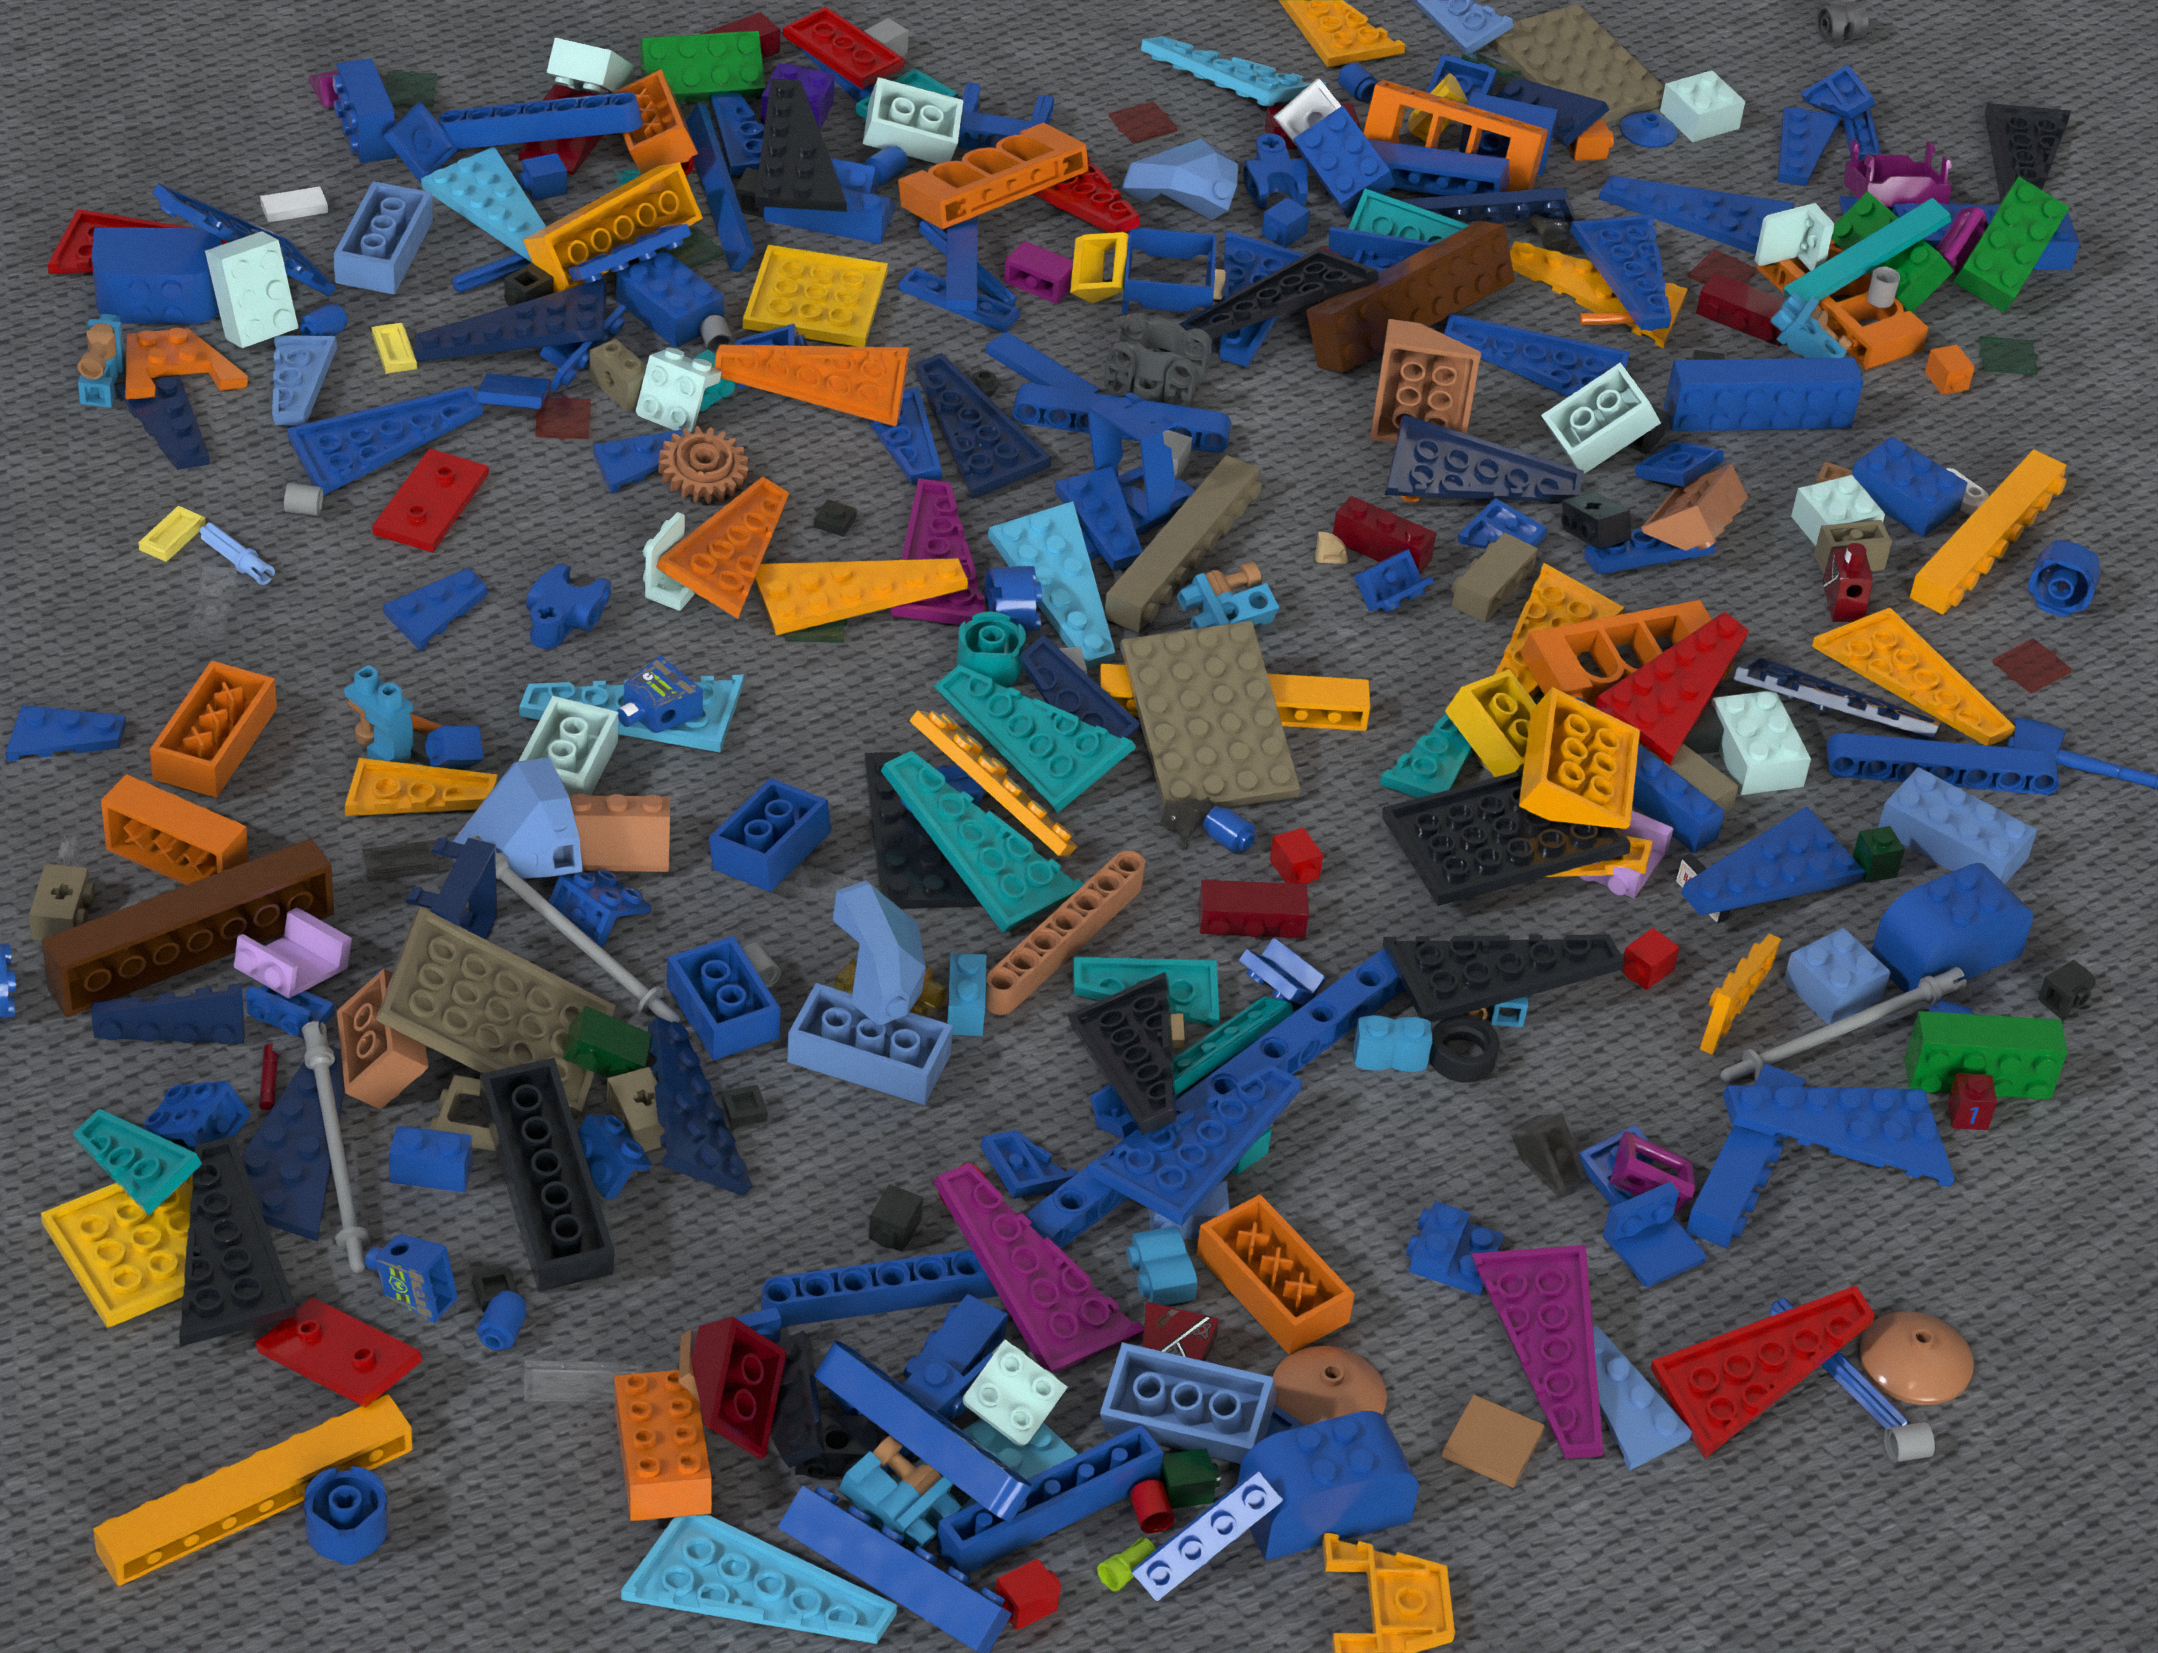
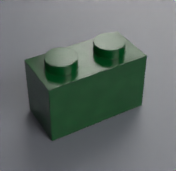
M584 1006L569 1026L563 1060L607 1078L643 1069L646 1067L652 1033Z

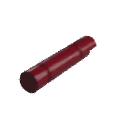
M273 1043L266 1044L263 1051L259 1108L261 1110H272L275 1103L278 1054L272 1051Z

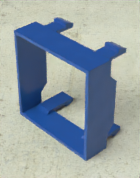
M1139 227L1128 231L1129 238L1122 300L1123 315H1128L1129 301L1139 302L1145 309L1190 312L1196 307L1207 309L1212 306L1215 282L1216 234ZM1133 249H1142L1148 256L1191 260L1197 255H1208L1205 285H1210V287L1128 279L1130 278Z
M1126 393L1125 397L1117 401L1106 398L1087 406L1094 470L1113 466L1128 508L1152 521L1170 513L1172 504L1177 502L1181 504L1188 499V494L1180 489L1175 490L1172 449L1164 444L1163 432L1180 425V420L1171 415L1162 416L1163 419L1153 424L1127 409L1143 402L1142 398L1134 393ZM1120 429L1140 441L1143 467H1137L1122 475L1118 474V464L1123 457ZM1139 479L1144 480L1146 493L1130 483Z

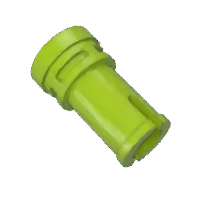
M1141 1537L1121 1554H1114L1109 1559L1101 1562L1097 1567V1573L1101 1582L1114 1592L1119 1591L1133 1578L1134 1575L1131 1570L1156 1550L1153 1543L1149 1539Z

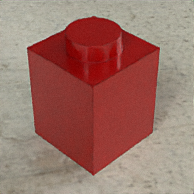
M1303 827L1273 836L1270 861L1285 883L1309 884L1320 878L1323 854Z
M1652 928L1625 948L1623 970L1620 971L1629 980L1648 990L1674 971L1680 947Z
M1037 1558L998 1577L995 1593L1005 1599L1001 1607L1012 1613L1009 1622L1017 1631L1057 1611L1061 1585L1056 1574L1052 1570H1047Z

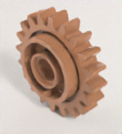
M696 426L694 434H691L684 428L682 437L673 433L671 442L664 441L663 450H660L658 473L663 474L662 482L671 483V492L681 489L682 499L686 498L689 494L693 495L694 503H697L700 497H704L706 502L711 504L712 496H716L721 502L724 501L725 493L732 497L735 496L736 488H743V482L746 480L748 472V457L743 456L744 447H735L736 438L726 441V432L724 431L715 436L713 435L712 427L707 430V433H702L700 427Z

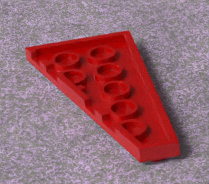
M77 209L48 262V273L93 272L92 246L94 228L192 227Z
M1855 1285L1652 1360L1651 1370L1678 1416L1692 1431L1691 1437L1704 1459H1706L1873 1323L1875 1314Z

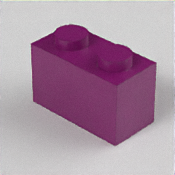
M1023 241L1006 258L1004 283L1057 304L1071 289L1073 260Z

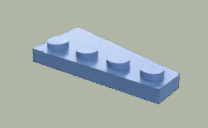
M1411 0L1467 56L1514 27L1513 19L1506 15L1501 17L1495 13V9L1487 5L1482 7L1475 3L1474 0Z
M275 336V371H273L275 386L272 404L274 424L290 426L307 424L338 347L336 337Z
M1597 1325L1594 1326L1593 1335L1600 1414L1603 1415L1610 1428L1609 1434L1614 1444L1618 1445L1624 1455L1623 1461L1630 1471L1689 1441L1692 1431Z

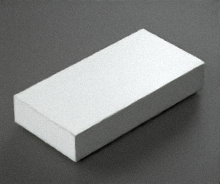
M320 186L260 196L261 207L268 223L328 213V204Z

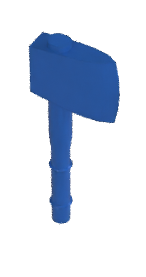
M2014 717L2013 725L2015 730L2013 737L2010 736L2007 748L2047 751L2055 756L2056 763L2059 765L2152 787L2153 790L2155 788L2158 789V774L2143 772L2124 767L2122 764L2116 765L2090 756L2060 749L2067 730L2041 721Z

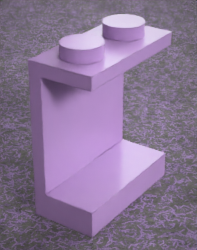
M1632 810L1630 826L1627 829L1621 830L1625 836L1653 841L1646 874H1641L1628 867H1614L1613 875L1579 877L1584 881H1596L1607 886L1616 895H1627L1634 899L1668 852L1673 828Z
M295 908L287 912L284 937L266 946L261 945L244 934L237 937L234 968L289 999L348 969L352 938L305 911Z

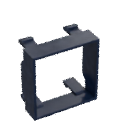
M438 838L432 848V853L457 860L439 894L424 891L422 887H412L406 898V903L429 908L432 913L458 926L461 925L465 930L486 940L497 918L496 844L468 838L465 845L448 841V838ZM467 902H469V911L464 910Z

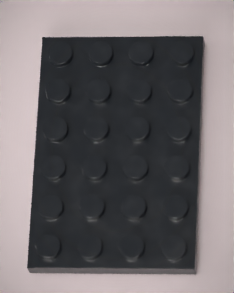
M1523 770L1382 808L1384 822L1438 906L1629 854L1631 843L1620 828L1549 821L1520 807Z

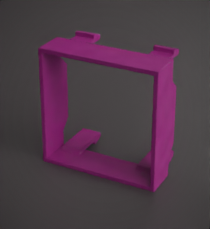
M1856 140L1851 141L1849 149L1852 151L1851 161H1846L1844 185L1858 199L1869 191L1886 207H1894V204H1923L1931 198H1934L1938 203L1949 204L1951 184L1947 181L1948 170L1952 169L1951 161L1946 156H1943L1941 174L1931 166L1932 153L1936 151L1932 142H1926L1924 162H1913L1908 155L1868 154L1861 161H1858L1859 143Z

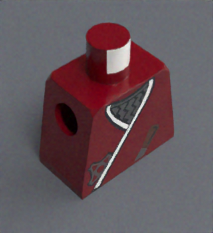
M1851 543L1847 549H1835L1832 551L1822 580L1832 622H1854L1866 617L1872 587V574L1866 555L1867 549L1862 544Z
M1147 1302L1143 1347L1206 1362L1217 1337L1219 1318Z

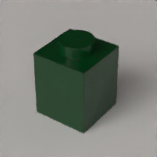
M1891 826L1859 831L1852 856L1866 872L1863 877L1865 883L1897 878L1905 849Z
M1207 1448L1163 1455L1160 1482L1165 1487L1172 1509L1213 1503L1215 1488L1220 1487L1221 1477L1217 1463H1211Z

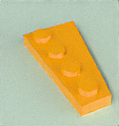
M359 758L345 803V816L478 809L497 785L498 774Z
M1769 933L1760 944L1755 942L1748 957L1741 958L1735 973L1729 972L1722 988L1716 987L1709 1001V1006L1713 1010L1700 1050L1713 1055L1718 1047L1720 1035L1726 1036L1736 1014H1741L1751 994L1755 993L1772 968L1782 940L1781 938Z

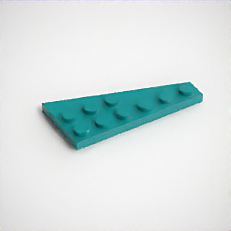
M958 665L934 685L937 693L1056 813H1059L1136 748L1132 740L1123 736L1122 738L1114 736L1107 729L1098 725L1096 727L1080 721L1079 717L1039 699L1035 698L1033 700L1023 696L1020 691L998 685L991 678L961 665Z
M912 750L886 762L882 767L881 772L1003 934L1066 902L1084 885L1078 878L1073 881L1060 871L1062 866L1052 858L1047 861L1034 851L1033 844L991 811L985 813L973 804L974 798L965 791L960 794L945 782V776Z

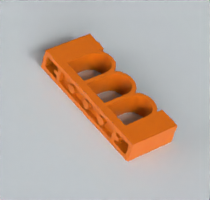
M1384 79L1375 84L1363 132L1367 139L1400 144L1399 132L1406 106L1433 114L1425 145L1427 148L1437 149L1444 118L1472 126L1465 153L1477 154L1483 130L1511 138L1506 159H1509V185L1505 192L1533 190L1549 132L1548 129Z
M1043 122L1020 131L1019 135H1012L1001 139L996 144V148L975 149L966 153L962 157V161L939 163L931 167L928 172L921 170L898 179L901 207L943 230L1088 172L1087 149L1085 143Z
M1832 239L1826 262L1843 252L1842 249L1835 247L1836 243ZM1798 257L1764 266L1757 264L1756 267L1783 293V287L1810 272ZM1868 273L1820 300L1817 304V307L1823 311L1826 310L1828 314L1827 326L1839 338L1845 335L1853 342L1847 349V353L1852 358H1855L1865 370L1922 351L1929 329L1911 311L1904 312L1903 305L1896 298L1893 305L1886 308L1876 307L1869 303L1867 294L1872 276ZM1843 294L1855 296L1837 303L1831 298ZM1867 318L1881 320L1863 327L1857 322Z
M1701 600L1532 631L1529 632L1520 654L1544 695L1553 687L1574 698L1579 697L1588 704H1595L1600 694L1638 670L1625 663L1615 646L1629 644L1640 664L1644 666L1663 653L1655 640L1656 638L1668 636L1672 644L1675 645L1711 621L1712 618ZM1590 652L1604 678H1599L1586 672L1575 654ZM1735 659L1727 668L1722 680L1727 678Z

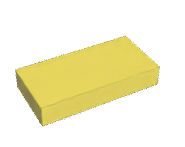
M403 323L372 327V336L386 374L417 369V361Z
M177 506L138 542L139 550L167 562L200 531L202 526H206V518Z

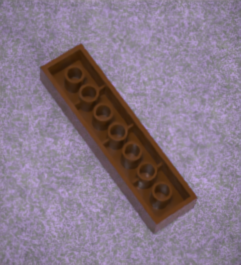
M1478 221L1379 272V281L1333 296L1307 309L1306 313L1318 367L1344 372L1384 350L1388 319L1421 323L1430 327L1447 318L1450 314H1454L1515 282L1505 225Z
M310 838L42 939L48 990L67 1018L92 1008L93 1003L111 1001L236 953L237 937L241 934L258 943L280 936L285 933L287 912L295 908H299L319 920L334 915L332 866L314 840Z

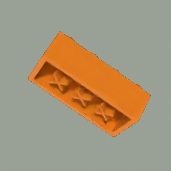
M662 69L610 93L631 92L636 95L643 125L637 130L622 134L640 173H646L659 165L684 163L690 160L692 156L698 154L677 99Z
M211 660L150 748L152 780L217 798L277 709L275 678Z
M126 774L101 799L106 850L180 883L188 885L249 862L246 826L214 813L206 807H201L182 799L176 794L159 789L146 781Z
M1261 1194L1200 1225L1196 1255L1289 1355L1349 1323L1355 1293Z
M679 1370L614 1375L615 1416L630 1521L712 1514V1478L699 1400L678 1382Z

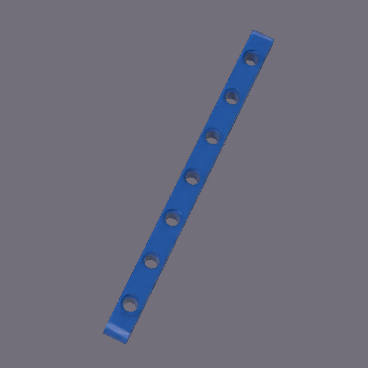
M1381 949L1361 965L1355 967L1177 1099L1176 1116L1190 1108L1194 1111L1204 1106L1206 1100L1217 1093L1220 1096L1236 1088L1237 1082L1270 1064L1293 1075L1357 1027L1359 1018L1373 1015L1398 996L1405 988L1385 949ZM1139 1129L1135 1130L1098 1159L1100 1161L1114 1155V1149L1124 1144L1130 1146L1143 1139L1145 1135H1142ZM1086 1167L1034 1206L1025 1216L1032 1222L1030 1226L1043 1239L1048 1237L1061 1249L1129 1197L1087 1175Z

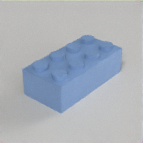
M373 181L334 252L335 283L395 295L433 223L432 192Z
M1919 767L1885 802L1878 828L1891 826L1901 844L1951 871H1956L1970 864L1983 863L2004 884L2009 881L2029 858L2037 833V829Z
M816 983L789 1031L787 1062L925 1106L951 1055L953 1025L909 1012L904 1017L877 1026L851 1003L852 994Z
M1122 1342L1100 1416L1105 1432L1120 1435L1142 1424L1159 1445L1184 1451L1207 1448L1209 1457L1241 1464L1247 1452L1266 1437L1277 1399V1391L1274 1377Z

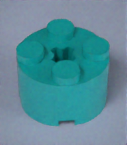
M981 612L973 615L971 621L966 624L964 621L960 625L956 666H964L991 678L994 683L1004 687L1014 685L1023 670L1018 661L1020 654L1025 651L1026 633L1020 623L1017 626L1010 622V616L1003 613Z

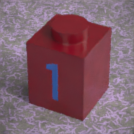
M1956 1073L1947 1101L1952 1128L1988 1130L1997 1104L1992 1075Z

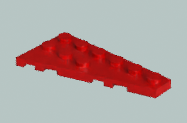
M1088 154V172L1032 194L1109 233H1128V231L1140 226L1139 214L1128 201L1121 199V194L1117 189H1112L1111 181L1097 165L1090 163Z
M1724 611L1597 697L1595 706L1602 712L1639 729V741L1667 764L1671 765L1677 751L1682 747L1689 731L1697 722L1718 683L1723 679L1727 668L1744 644L1749 630Z

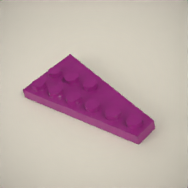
M918 478L901 560L958 558L967 577L968 589L891 607L890 616L961 625L964 621L965 624L971 621L972 616L975 614L988 612L984 607L982 591L979 590L976 569L968 542L964 538V528L962 522L959 521L958 507L950 482Z
M970 1163L937 1176L933 1182L1038 1364L1043 1369L1056 1374L1118 1347L1122 1342L1127 1343L1138 1338L1144 1333V1328L1137 1321L1132 1323L1118 1310L1120 1305L1110 1296L1108 1298L1104 1297L1091 1284V1278L1048 1237L1043 1239L1030 1226L1032 1222L1022 1212L1018 1215L1002 1200L1003 1194Z
M1586 1245L1471 1253L1474 1266L1564 1459L1604 1456Z

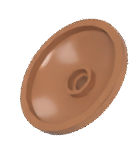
M1900 1311L1883 1315L1874 1320L1865 1329L1859 1345L1860 1362L1868 1378L1886 1394L1907 1403L1936 1405L1948 1402L1959 1396L1966 1389L1973 1374V1356L1965 1339L1949 1324L1928 1314Z
M1333 1346L1307 1347L1287 1356L1278 1365L1273 1374L1277 1391L1275 1405L1302 1422L1303 1426L1361 1411H1374L1382 1415L1384 1413L1387 1394L1382 1377L1371 1363L1352 1351Z

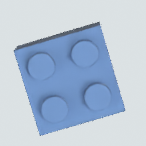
M1843 927L1792 952L1783 982L1830 1025L1881 1001L1891 971Z

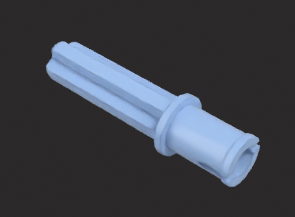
M207 523L205 527L202 526L200 528L201 539L234 563L237 571L247 573L260 585L268 584L272 580L264 571L274 576V568L261 560L255 550L245 548L213 523Z

